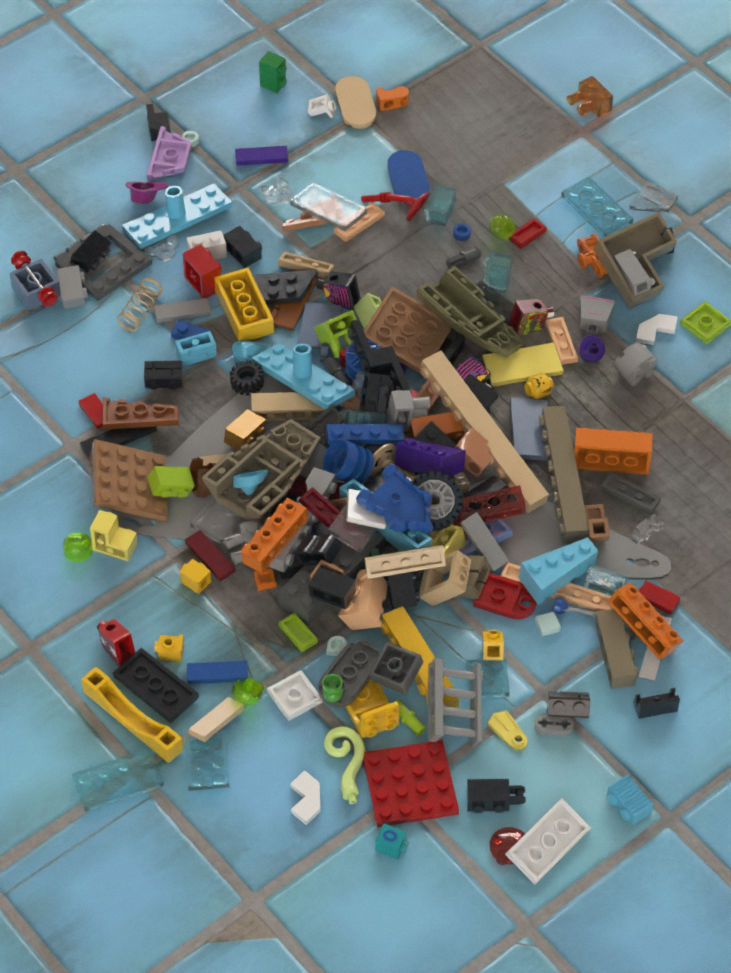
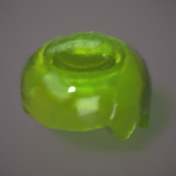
M81 532L67 535L63 542L64 556L74 562L87 560L92 555L91 538L86 533Z
M246 678L243 683H239V680H237L231 692L236 701L244 705H254L260 701L265 688L260 682Z

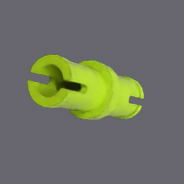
M400 699L394 701L399 704L401 722L404 725L407 724L417 737L422 735L427 727L418 720L416 713L413 710L410 711Z

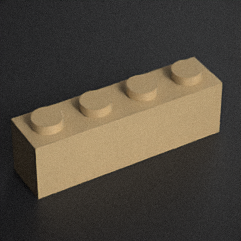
M298 392L251 393L252 412L266 419V422H286L290 419L295 422L327 421V411Z

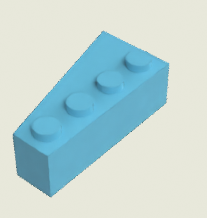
M587 537L522 562L518 578L536 603L540 605L548 596L551 597L556 594L558 589L563 586L566 587L571 580L579 578L593 568L596 564L598 550Z

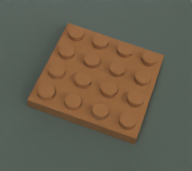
M391 287L363 331L368 341L375 342L381 348L393 346L398 361L421 374L422 360L439 351L452 328L438 318L427 306Z
M95 439L92 443L93 505L166 521L168 518L167 497L153 496L147 478L155 466H166V456Z

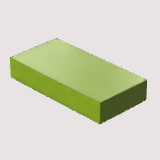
M295 612L278 622L279 627L301 653L318 643L317 637Z

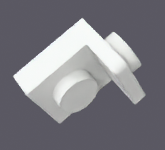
M328 95L309 100L308 113L311 117L325 112L330 118L334 117L336 105Z

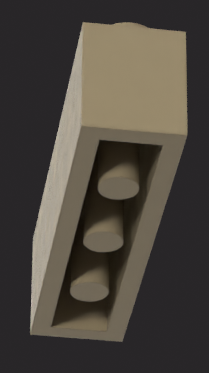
M614 609L596 611L594 623L611 689L635 686L636 678L639 677L637 665L634 666L633 663L634 651L629 648L630 636L628 632H625L626 622Z

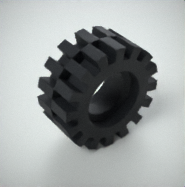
M248 360L247 363L241 361V365L236 363V367L233 366L231 368L232 371H230L232 389L236 393L240 391V395L244 393L249 395V392L256 393L255 390L259 392L261 390L260 387H263L264 383L261 366L257 365L256 362L251 364V361ZM244 376H252V377H253L252 379H249V380H242V379H240V378H242V377H244Z

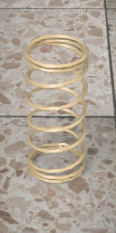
M144 278L140 286L136 288V293L127 302V306L118 315L117 321L125 330L131 332L138 330L141 325L140 320L145 319L144 313L150 312L149 306L154 305L153 299H158L159 295H161L163 290L156 280ZM147 280L155 283L159 287L160 293H157L155 289L149 286H144L143 282ZM140 287L143 293L137 292ZM145 287L152 289L155 293L150 292ZM146 293H148V294H150V295H152V296H157V297H156V298L150 297V296L147 295ZM136 294L138 299H133V296ZM138 294L148 296L153 304H146L139 298ZM133 300L145 304L148 307V311L140 310ZM132 301L134 306H128L129 302ZM128 307L139 310L144 317H136L130 312ZM127 308L129 313H124V309ZM120 316H123L132 326L137 327L135 329L126 327L120 321ZM125 316L132 319L136 325L130 323Z

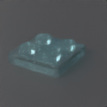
M503 658V660H466V671L469 672L477 663L481 664V671H483L481 698L509 697L506 658ZM467 680L468 690L470 691V680Z

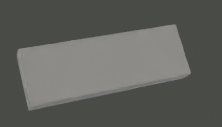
M208 298L154 305L157 323L211 315Z
M477 512L460 522V525L479 554L486 557L491 567V572L509 561Z

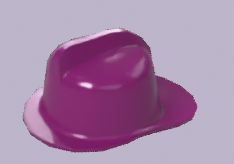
M132 181L127 182L125 186L130 189L132 202L148 204L155 199L157 191L167 188L168 184L165 182Z

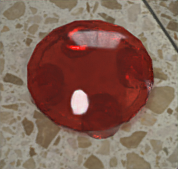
M505 827L497 830L492 835L489 842L490 851L498 864H514L505 854L525 835L522 830L514 827Z

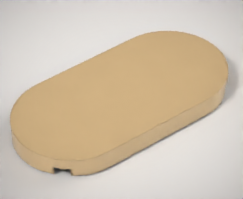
M348 76L340 79L335 86V95L344 123L356 129L371 126L372 122L376 120V108L368 83L357 76Z

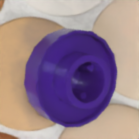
M585 336L578 344V353L584 361L597 362L605 354V343L598 336Z

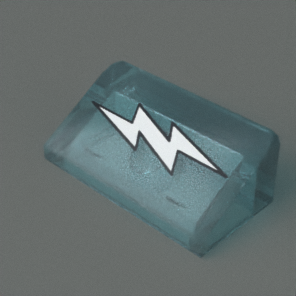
M589 564L584 586L612 596L617 589L626 585L627 576Z

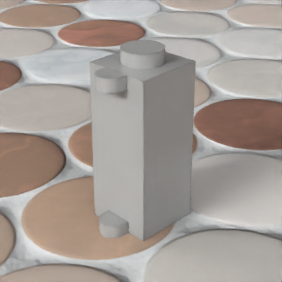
M628 249L614 255V260L634 296L651 290L655 280L648 276L636 258L637 253Z

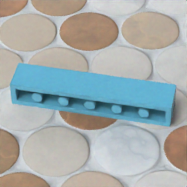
M352 479L339 487L340 498H345L349 489L356 491L368 489L355 479ZM387 523L385 529L371 527L401 552L432 547V538L419 530H408L406 528V531L395 532L389 529Z

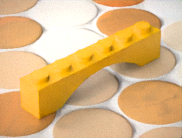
M97 667L93 668L81 679L83 692L167 763H170L183 751L181 736L167 725L152 720L137 709Z

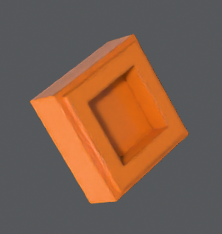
M272 568L265 569L263 573L253 572L258 591L277 587Z

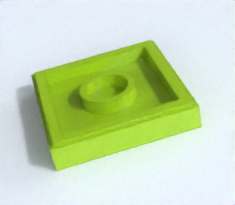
M704 301L682 318L680 324L704 343L708 344L731 326V320Z

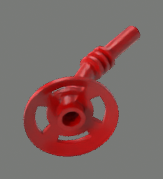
M381 192L378 195L362 196L361 201L362 203H389L391 201L408 203L407 205L410 208L406 220L409 222L425 204L430 193H424L416 199L415 197Z

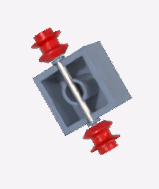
M25 251L15 252L11 258V263L15 265L17 270L10 273L11 286L28 310H32L40 305L45 307L53 306L58 297L61 296L57 278L42 258L31 263V258L27 256Z

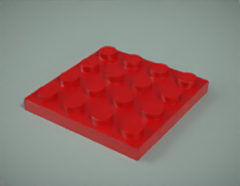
M443 740L364 752L363 764L377 828L382 827L383 824L391 826L459 815L458 803Z

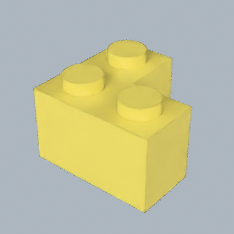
M99 510L90 527L93 551L129 562L138 544L137 532L119 527L118 516L112 512Z

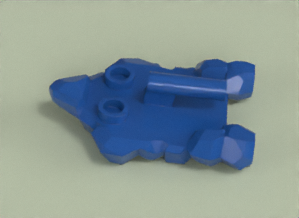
M388 464L385 467L382 475L386 481L374 493L363 489L356 497L357 503L364 505L366 510L372 513L375 512L380 517L384 516L389 529L395 532L406 531V528L425 533L433 532L434 527L429 519L431 515L429 507L433 497L428 491L420 490L416 485H413L404 473L398 471L395 465Z

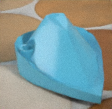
M240 340L232 345V352L235 360L240 365L241 361L247 363V360L251 361L252 364V357L271 348L272 344Z
M269 470L233 476V486L241 488L246 495H251L265 479Z

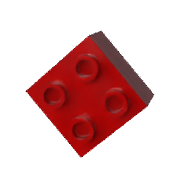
M201 244L184 252L183 267L186 280L201 298H208L216 294L214 277L221 276L222 267L220 263L215 261L210 251Z

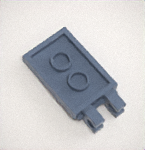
M305 302L298 344H308L312 349L320 350V362H324L329 356V351L332 350L328 343H320L313 327L341 315L342 306Z

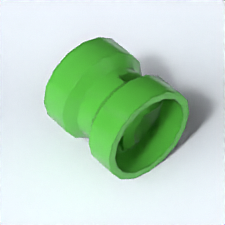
M326 675L322 680L323 697L329 702L339 701L343 696V681L339 675Z

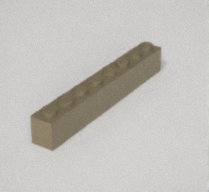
M543 407L542 415H539V426H543L541 436L542 441H546L544 454L549 459L547 461V470L552 475L550 476V486L554 488L553 502L557 503L556 519H560L558 526L559 535H563L564 543L577 542L588 537L589 527L566 407Z

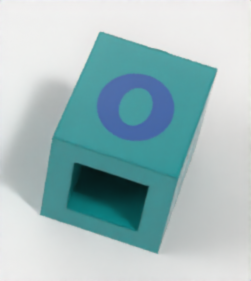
M383 824L375 840V851L399 859L401 853H405L409 845L407 832Z

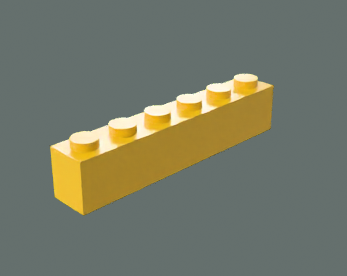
M402 606L383 614L380 628L384 635L387 634L389 637V643L421 655L424 662L414 680L417 683L419 693L426 697L428 705V664L435 657ZM444 676L443 685L446 688H454L448 677ZM444 696L443 704L445 707L459 708V697Z

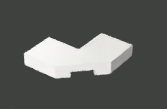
M658 314L639 324L636 342L654 345L656 331L675 334L678 317Z
M304 770L290 783V787L303 797L291 809V813L307 825L321 812L320 783Z

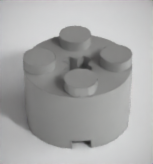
M636 342L623 351L625 355L622 358L618 356L614 363L615 369L631 386H636L643 377L649 378L655 372L653 368L658 360L642 342L641 344Z

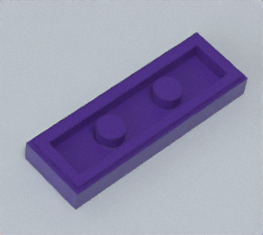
M287 146L235 149L236 166L288 162Z

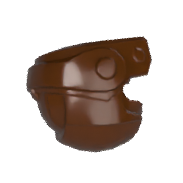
M199 457L193 458L189 467L195 486L192 489V493L196 497L205 498L211 492L202 481V476L214 467L216 463H209L205 466L203 465V459Z

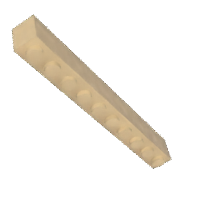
M440 350L422 360L420 369L422 376L429 380L433 391L440 395L443 404L452 411L454 419L461 423L465 434L470 428H473L488 440L489 453L494 457L489 465L493 466L497 477L508 484L509 493L516 497L520 508L525 509L528 514L544 505L549 496L548 492L443 352Z

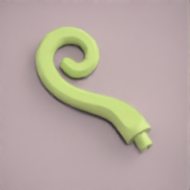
M339 726L331 729L326 734L324 748L330 756L341 758L350 752V743L345 740L341 748H335L333 741L344 737L353 743L354 755L342 775L340 787L343 799L348 800L349 804H355L357 802L356 797L359 794L355 778L363 762L365 744L357 731L346 726Z

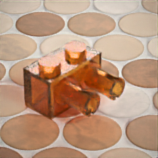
M591 76L579 82L578 91L568 95L567 102L573 106L577 102L582 101L583 104L577 106V111L581 116L592 111L597 117H600L612 111L613 95Z

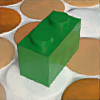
M267 51L259 61L261 87L278 93L281 88L285 87L287 83V67L284 57Z

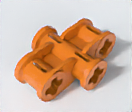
M593 233L590 237L577 239V246L581 252L577 255V259L582 269L591 265L596 276L600 279L608 273L594 251L599 238Z

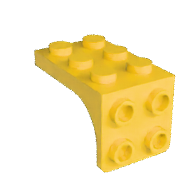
M371 679L355 701L345 706L362 739L373 737L377 733L385 730L389 731L399 726L398 702L389 703L381 685L371 681Z

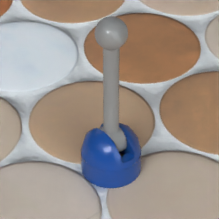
M556 597L553 608L554 613L563 614L569 610L591 615L595 618L596 611L591 612L570 607L564 599Z

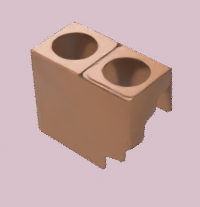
M470 428L455 448L466 450L464 467L478 478L494 457L489 453L488 440L476 430Z

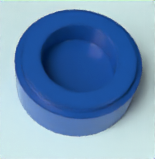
M466 224L456 225L453 229L454 238L458 241L468 240L471 236V228Z

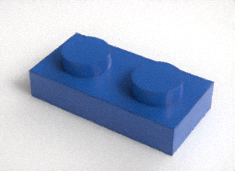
M178 320L171 331V337L181 340L208 331L212 334V331Z

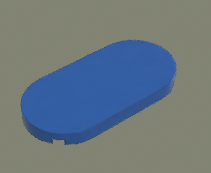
M401 150L389 157L388 172L394 194L415 197L417 199L424 193H430L423 162L418 154L408 150Z

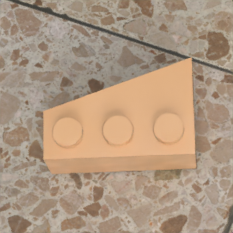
M366 569L360 570L355 579L356 593L346 610L341 608L338 615L352 631L381 627L380 614L384 612L382 601L386 599L388 586L387 581L383 577L368 579Z

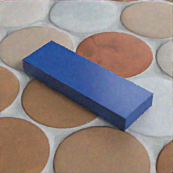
M247 660L187 663L188 684L248 681Z

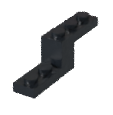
M359 319L352 320L348 329V337L354 344L355 354L360 358L362 370L374 373H387L393 381L394 391L410 390V393H412L393 346L371 350Z

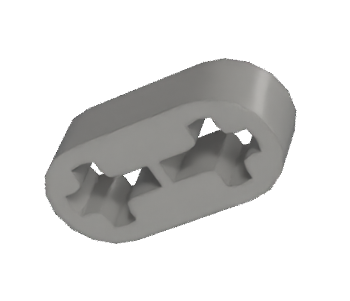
M540 715L535 720L534 728L539 735L564 737L569 736L573 732L574 722L570 717ZM542 723H546L545 728L542 727ZM562 724H566L567 728L564 729Z

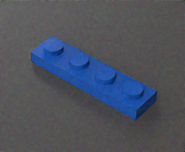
M327 424L326 426L328 444L339 438L355 444H397L404 441L402 424Z

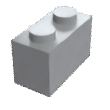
M79 265L58 268L57 272L64 309L85 306V299L88 298L86 287H82V282H85L84 272H80Z

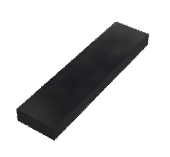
M157 427L111 429L80 442V446L89 460L92 458V443L95 439L123 446L156 432Z

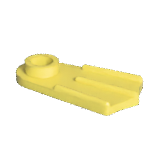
M505 710L493 713L491 719L487 722V726L511 748L515 750L524 749L527 746V737L509 712ZM515 739H521L522 741L517 742Z

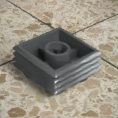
M387 642L372 667L369 676L371 681L406 694L424 661L420 654Z

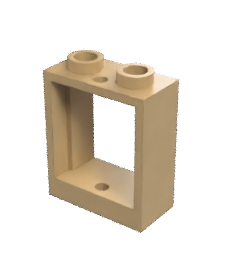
M459 550L445 555L446 566L425 569L423 572L419 598L432 607L466 592L471 559ZM450 572L449 580L442 582L444 574Z

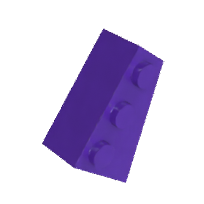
M406 438L405 441L397 443L395 465L420 474L441 472L442 475L447 474L450 477L464 472L466 450Z

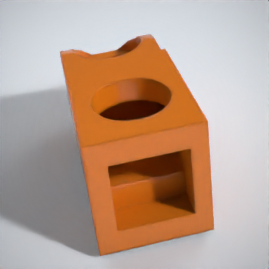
M399 86L385 91L383 87L376 88V101L380 111L406 106L409 103L408 88Z

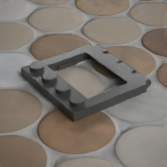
M104 223L94 230L103 237L110 238L117 247L130 256L93 282L84 275L85 282H82V287H86L87 293L97 301L152 264V258L110 224L106 226ZM92 232L82 237L80 242L76 241L67 247L66 251L63 250L54 256L56 267L73 266L70 264L72 254Z

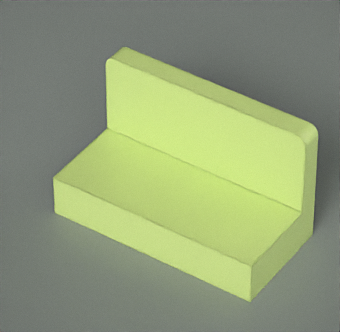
M367 293L354 306V310L364 329L382 302L379 297Z

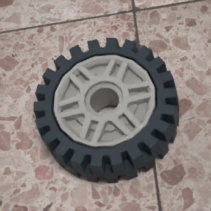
M441 472L423 473L421 476L416 477L412 482L413 485H416L420 490L428 491L439 502V504H431L429 507L431 513L429 519L434 527L433 531H440L450 527L457 520L462 510L463 494L460 491L459 485L455 483L453 478L450 479L449 475H442Z

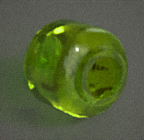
M497 215L490 221L489 229L495 237L507 239L514 234L515 223L508 216Z

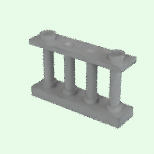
M434 658L428 664L429 742H437L444 734L471 737V747H475L483 740L484 729H482L481 714L483 671H481V664L477 663L470 672L447 669L443 666L442 658ZM443 677L470 680V691L446 688L443 685ZM452 696L470 699V710L445 707L443 697ZM450 715L470 718V729L445 726L443 724V716Z

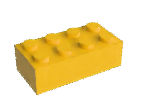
M249 268L214 277L216 295L238 341H251L274 334V319Z

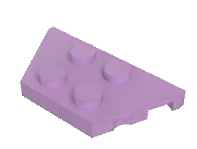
M161 126L147 172V180L184 173L191 152L192 142L181 138L176 133L171 134L167 132L166 128Z

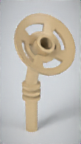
M385 444L373 454L374 463L370 473L371 476H378L388 464L395 465L396 446L394 444ZM396 466L398 471L404 473L406 477L420 475V473L416 474L414 471L410 472Z

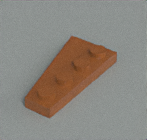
M103 397V430L179 425L178 406L156 403L151 406L146 405L145 402L137 401L135 404L127 403L126 400L122 399L110 401V398Z

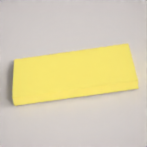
M554 343L520 348L507 358L496 353L482 355L484 366L491 373L490 384L494 387L524 382L530 376L544 373L548 377L563 375V368Z

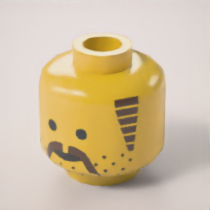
M540 373L530 376L524 386L529 397L541 399L551 394L554 384L550 377L548 378L546 374Z

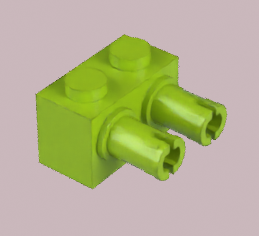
M353 310L313 327L320 343L326 342L329 344L334 358L339 357V352L343 350L339 341L340 337H343L347 347L353 344L352 340L348 337V329L352 320H357Z

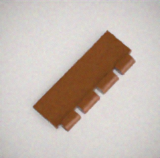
M319 276L313 279L311 288L305 293V297L301 302L274 305L271 311L274 326L294 330L305 308V302H308Z

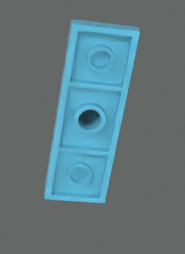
M215 184L183 197L181 187L171 186L165 190L166 206L122 225L123 231L137 247L142 249L232 208V202Z
M278 343L252 357V363L256 362L257 365L259 364L264 372L326 411L355 396V389L312 364V348L308 344H297L293 347V351Z

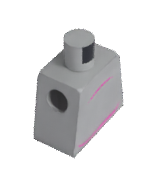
M581 295L579 306L580 329L586 330L587 336H597V332H606L614 313L615 300Z

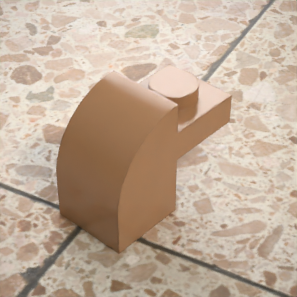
M603 504L584 505L589 527L588 538L591 542L608 541L610 537L608 518H605Z

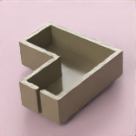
M660 212L598 240L594 247L595 253L629 309L660 295L665 287L650 261L672 251L677 241L669 228L665 230L667 224ZM628 249L637 253L636 258L648 276L655 280L651 290L636 297L614 260V255Z

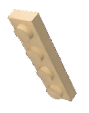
M443 545L364 558L368 579L446 566Z

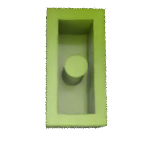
M155 466L147 477L153 496L184 498L195 487L189 467Z

